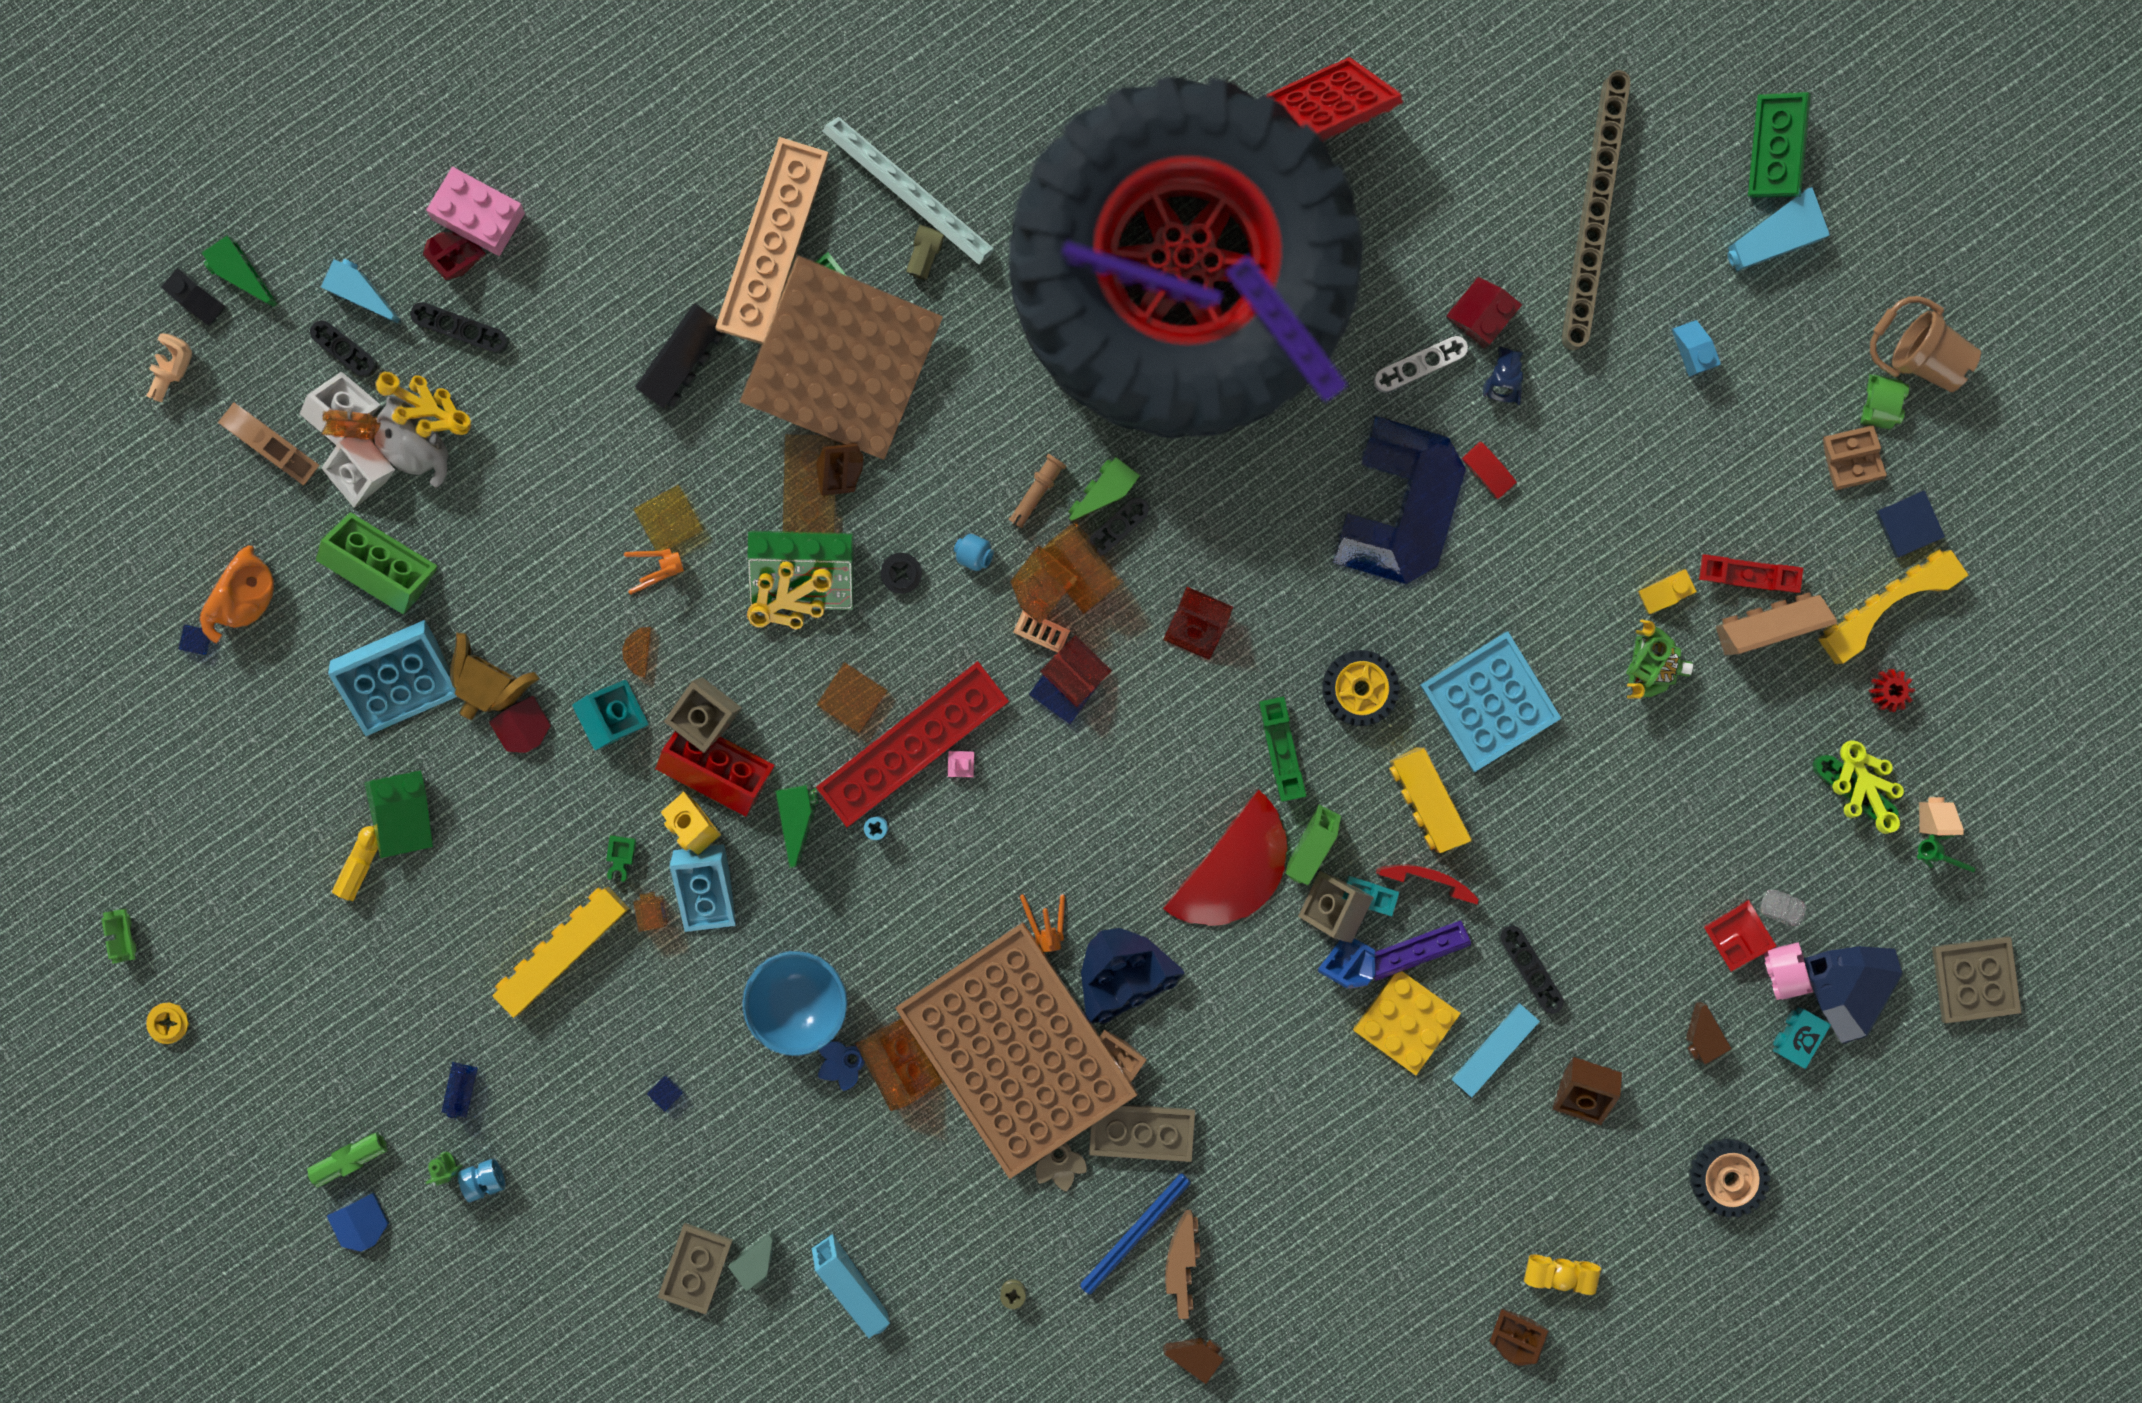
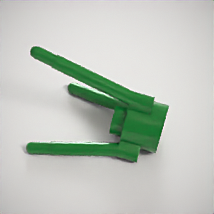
M1931 834L1929 839L1919 844L1917 859L1922 860L1929 868L1933 867L1932 862L1942 860L1962 869L1975 872L1974 867L1946 856L1944 846L1938 842L1952 838L1955 835Z

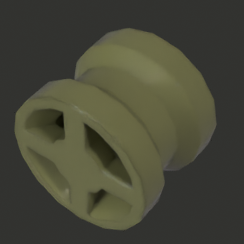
M1010 1279L1001 1287V1302L1009 1309L1020 1308L1026 1298L1025 1286L1019 1280Z

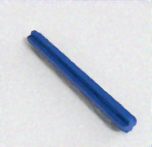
M1181 1173L1082 1281L1081 1288L1089 1295L1092 1294L1186 1190L1191 1182L1184 1174Z

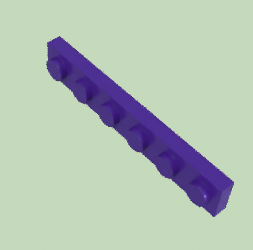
M1069 242L1065 244L1061 257L1067 258L1066 262L1071 265L1081 267L1082 264L1091 266L1092 271L1095 273L1107 275L1109 272L1118 275L1117 279L1122 282L1133 284V281L1144 284L1143 288L1149 291L1159 292L1160 289L1169 292V297L1184 301L1187 298L1195 301L1194 305L1200 308L1210 309V306L1215 307L1219 303L1222 294Z
M1249 256L1226 272V275L1324 403L1347 386L1346 382Z

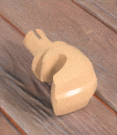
M166 333L160 334L158 340L169 349L173 357L171 361H168L164 355H155L159 366L153 364L150 366V370L154 372L155 378L146 395L159 402H163L170 382H180L192 358V350L185 341Z

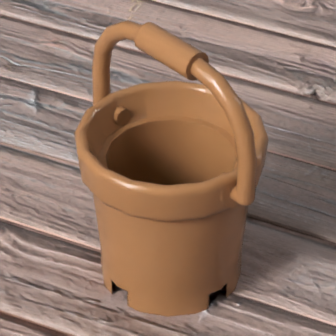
M1921 296L1904 298L1898 301L1891 309L1888 308L1873 331L1875 332L1870 341V354L1873 362L1893 377H1898L1900 373H1912L1949 392H1954L1965 384L1968 378L1964 377L1969 369L1974 372L1980 360L1981 350L1945 323L1944 316H1942L1944 313L1943 307ZM1918 302L1935 310L1927 311L1920 315L1905 331L1893 353V368L1879 358L1876 351L1879 336L1884 334L1897 315L1896 312L1902 306Z

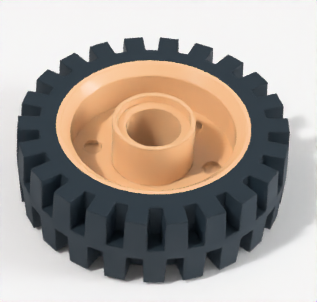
M1724 1138L1721 1141L1714 1140L1712 1144L1707 1143L1703 1146L1704 1150H1699L1696 1153L1698 1157L1696 1160H1692L1693 1168L1689 1171L1691 1176L1689 1181L1693 1187L1692 1191L1703 1206L1725 1217H1741L1743 1213L1746 1215L1751 1213L1752 1208L1757 1209L1760 1206L1758 1204L1760 1200L1764 1201L1766 1198L1764 1195L1765 1191L1768 1192L1770 1187L1767 1185V1182L1770 1181V1175L1767 1174L1769 1169L1764 1163L1763 1157L1748 1144L1735 1139ZM1733 1172V1181L1725 1183V1176Z

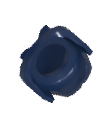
M1499 346L1498 353L1500 357L1497 360L1492 376L1483 385V397L1487 396L1501 402H1516L1517 405H1520L1523 381L1520 358L1523 356V352L1512 351L1511 349ZM1493 387H1507L1513 391L1503 395L1496 393Z

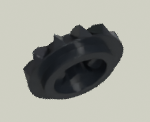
M895 553L889 556L881 567L883 584L890 591L898 594L914 590L919 585L922 577L919 562L907 553ZM909 564L906 574L911 578L910 581L901 578L895 583L897 573L892 567L902 569Z

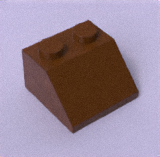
M1573 1057L1563 1073L1553 1104V1110L1602 1125L1621 1096L1622 1072Z

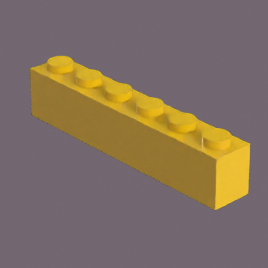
M609 886L603 890L600 887L597 888L588 897L590 902L584 908L581 905L578 906L569 915L572 919L566 925L561 923L551 932L553 938L547 943L542 941L532 950L535 955L529 961L524 958L515 966L514 970L516 973L510 979L506 976L495 986L497 991L492 996L513 1018L528 1007L630 909Z

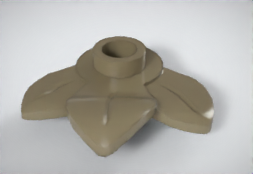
M1064 1143L1056 1148L1064 1152L1061 1157H1056L1054 1155L1055 1150H1053L1038 1161L1036 1178L1039 1184L1045 1183L1052 1178L1060 1189L1068 1191L1073 1183L1074 1173H1086V1163L1080 1154L1071 1151L1069 1145Z

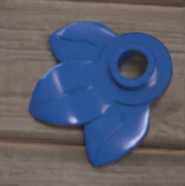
M838 1041L829 1042L821 1049H818L820 1054L826 1058L819 1070L818 1077L827 1081L838 1080L842 1091L853 1087L858 1080V1070L865 1063L863 1050L857 1046L846 1047ZM855 1054L857 1062L851 1063L848 1060V1056Z

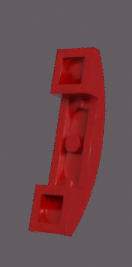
M1702 554L1699 580L1754 589L1800 593L1804 567L1766 564Z
M1397 864L1383 866L1376 870L1378 875L1404 882L1406 873L1450 885L1449 896L1473 904H1478L1479 901L1474 893L1459 881L1427 867Z

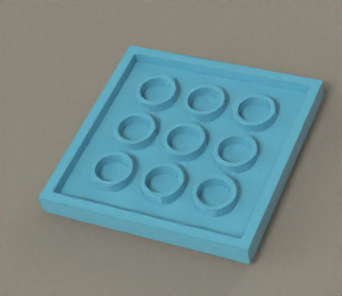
M1508 631L1420 684L1421 689L1473 772L1481 769L1561 719Z

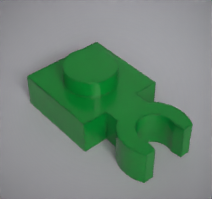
M616 835L609 836L606 861L613 862V866L607 872L608 880L613 879V874L616 870L622 873V882L627 880L628 870L625 868V864H633L636 838Z

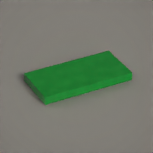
M1809 92L1759 94L1757 96L1748 197H1801L1811 100Z

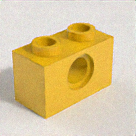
M685 792L680 794L661 812L667 820L664 823L671 833L679 836L677 842L685 851L690 849L699 855L721 835L699 804Z

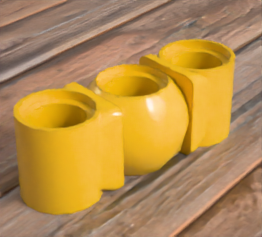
M1533 1254L1528 1258L1524 1282L1535 1288L1546 1287L1550 1289L1553 1287L1560 1291L1573 1289L1576 1293L1594 1295L1597 1290L1601 1267L1587 1261H1574L1573 1263L1562 1258L1552 1261L1551 1257Z

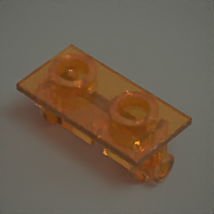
M329 409L323 412L322 420L327 423L321 433L322 435L373 440L381 423H378L377 418L370 413L352 412L350 420L348 419L347 411Z

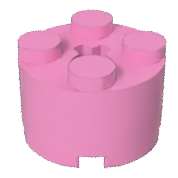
M1799 942L1773 948L1764 953L1767 971L1772 980L1776 1000L1813 993Z

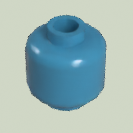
M967 534L963 539L959 538L954 546L957 562L973 571L987 568L994 555L990 542L975 534Z

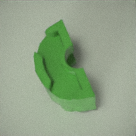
M1869 374L1866 390L1868 397L1865 406H1863L1860 424L1874 425V427L1891 429L1895 424H1901L1905 415L1902 405L1904 399L1908 396L1909 384L1903 383L1902 380Z

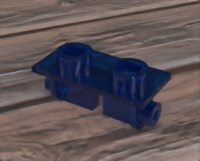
M452 1062L441 1111L442 1113H447V1117L457 1118V1116L467 1118L478 1067Z

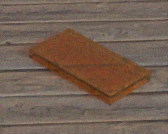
M785 434L783 531L835 532L836 494L824 496L820 494L816 463L823 447L837 446L836 440L823 435Z

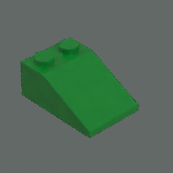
M421 770L364 783L380 858L433 847L427 795Z
M811 784L776 791L790 868L800 864L815 814V805L819 804L817 789H812Z

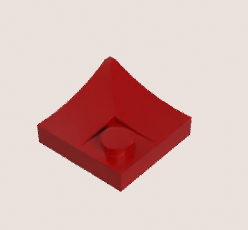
M1749 899L1704 926V929L1731 971L1777 946Z

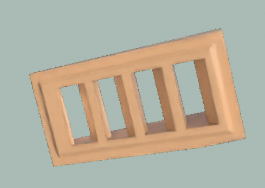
M1024 609L1013 631L1014 634L1059 654L1070 630ZM1028 618H1031L1033 621L1028 632H1023ZM1040 622L1042 626L1037 637L1032 636L1037 623ZM1047 626H1049L1052 629L1045 642L1041 639ZM1056 630H1058L1061 634L1054 646L1051 642Z

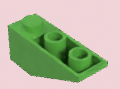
M1117 457L1112 462L1108 459L1099 470L1102 475L1098 481L1095 482L1092 479L1083 491L1087 495L1082 502L1076 500L1069 509L1068 513L1071 514L1069 521L1074 522L1123 499L1140 475Z

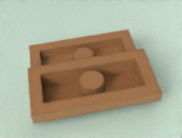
M1874 425L1823 437L1825 456L1834 490L1882 480L1887 476L1879 454L1881 446Z

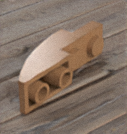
M233 403L218 421L220 425L303 486L320 466L236 403Z
M1186 1210L1173 1233L1166 1261L1165 1289L1167 1294H1176L1179 1319H1189L1188 1310H1193L1192 1294L1187 1295V1285H1191V1270L1186 1269V1267L1196 1266L1195 1258H1200L1199 1243H1194V1233H1198V1219L1193 1217L1191 1210Z

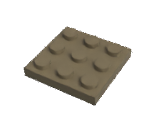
M2006 936L1932 946L1943 1023L2021 1013L2011 937Z

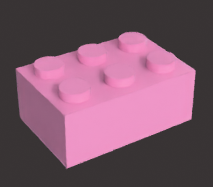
M454 167L450 169L426 209L432 221L499 257L525 214L521 203Z

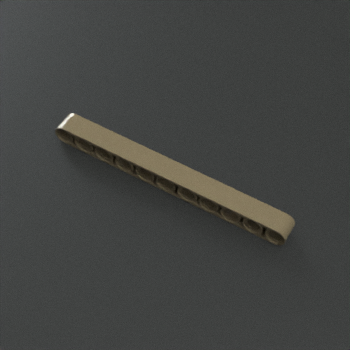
M1622 70L1612 72L1603 82L1562 332V343L1569 350H1577L1589 341L1631 84L1629 75ZM1611 80L1620 82L1621 90L1614 89L1611 85ZM1607 105L1614 106L1617 109V115H1611L1607 110ZM1603 130L1610 131L1613 134V140H1606L1603 136ZM1600 155L1608 158L1609 166H1604L1600 163ZM1596 180L1604 183L1605 191H1599L1595 187ZM1591 206H1598L1601 210V216H1594L1591 212ZM1587 231L1596 233V242H1592L1587 238ZM1583 256L1592 258V267L1584 265ZM1579 281H1585L1588 284V292H1582L1579 289ZM1575 306H1580L1584 309V318H1580L1575 314ZM1571 331H1576L1580 334V343H1575L1571 340Z

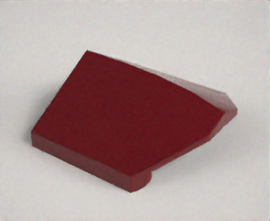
M453 231L438 233L428 239L422 255L447 281L463 276L486 253L479 245Z
M534 696L506 709L489 721L506 752L528 753L541 745L551 727V723Z

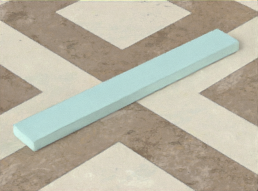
M840 117L825 125L822 132L976 263L981 264L994 251L993 247Z

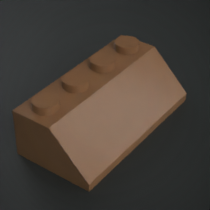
M1808 592L1795 596L1796 601L1788 604L1786 600L1772 603V609L1762 611V607L1746 611L1747 616L1738 619L1737 615L1723 618V624L1717 625L1716 630L1724 655H1733L1837 624V621L1821 595L1811 596V593Z

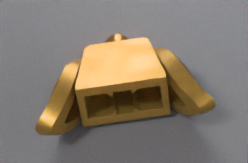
M456 632V646L451 663L450 679L452 686L456 689L455 695L465 701L459 712L463 717L473 720L478 709L484 712L506 709L527 688L540 680L535 672L526 673L516 678L475 654L471 655V645L467 634Z

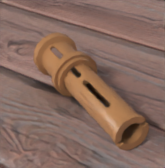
M1047 454V461L1041 470L1035 472L1034 478L1036 480L1008 519L1015 523L1021 515L1016 523L1020 528H1023V525L1046 490L1054 487V480L1060 471L1067 467L1050 454Z

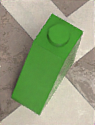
M1318 804L1287 865L1285 874L1289 875L1293 881L1309 885L1337 838L1341 815Z

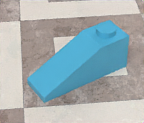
M333 259L321 288L395 323H399L400 318L368 278L357 270L359 265L343 259L342 263Z

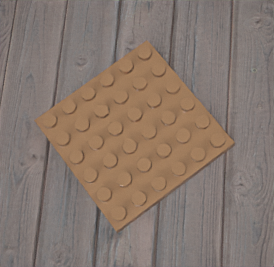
M797 256L740 402L843 444H857L861 451L884 460L943 316L806 258Z

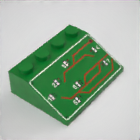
M755 530L748 532L750 606L757 603L759 592L757 582L759 576L764 573L770 574L774 578L773 587L768 592L767 604L776 599L780 579L778 569L782 562L788 561L795 567L794 574L790 578L788 592L812 579L813 573L818 569L828 570L833 577L831 588L828 591L818 592L813 590L796 601L811 603L814 600H820L824 603L825 609L853 610L854 533ZM788 568L782 569L786 573L791 572ZM819 576V579L826 580L825 577ZM762 580L763 584H770L767 580Z

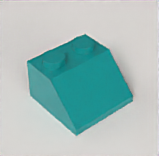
M626 679L586 695L572 704L594 751L649 725Z

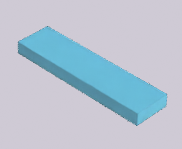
M1519 1003L1455 1074L1452 1080L1470 1097H1473L1540 1021Z

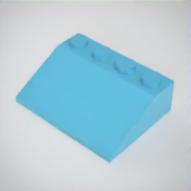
M425 620L330 661L328 675L365 736L457 697L455 695L456 689L451 683L449 667L437 640Z

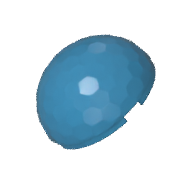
M789 951L768 958L755 969L745 986L742 1005L747 1026L759 1042L768 1049L780 1054L804 1055L821 1049L835 1037L845 1019L847 996L839 974L829 963L811 953Z

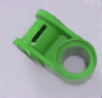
M1659 637L1648 639L1638 655L1630 663L1626 674L1639 678L1649 688L1655 682L1662 667L1671 655L1672 646L1670 642ZM1656 642H1660L1663 646V651L1659 656H1655L1652 652V647Z

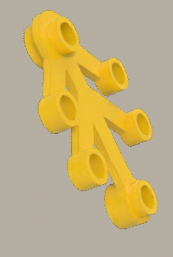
M382 372L378 377L376 387L381 395L389 396L393 394L415 406L414 408L397 407L392 414V419L395 423L403 425L411 418L434 416L439 421L430 422L424 419L419 421L416 427L418 435L429 437L433 431L450 430L457 435H465L469 432L471 428L470 417L465 412L456 410L450 399L451 395L446 389L438 388L432 396L427 387L426 379L416 375L409 383V387L412 391L419 393L420 397L399 387L400 381L393 373ZM437 404L443 406L444 410L438 408Z
M782 562L778 569L780 579L777 596L774 601L768 604V592L773 587L774 578L767 573L761 574L757 582L759 588L757 603L752 604L747 611L749 622L758 628L765 627L772 622L790 626L792 629H800L804 623L802 613L810 614L815 618L821 617L825 610V605L822 601L814 600L811 603L796 600L813 590L818 592L828 591L833 581L832 574L826 569H818L813 573L812 579L788 592L790 578L794 574L795 567L791 562ZM788 568L791 572L786 573L782 569ZM819 576L825 577L826 580L819 579ZM762 580H767L770 584L765 585L762 583ZM813 607H819L821 610L815 611ZM780 609L796 611L791 613L790 616L776 613ZM756 612H761L764 615H758ZM794 618L799 619L800 622H799V623H795V622H793L792 619H794Z

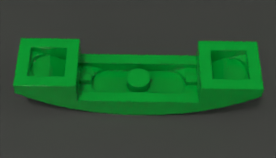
M1283 696L1260 701L1261 718L1280 801L1284 802L1306 797L1289 725L1290 720L1285 698Z

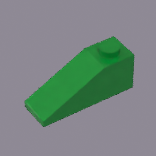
M226 236L201 252L206 259L204 265L212 275L216 274L273 307L278 305L236 240Z

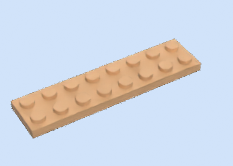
M779 137L715 327L717 331L763 344L785 289L829 157L827 151Z

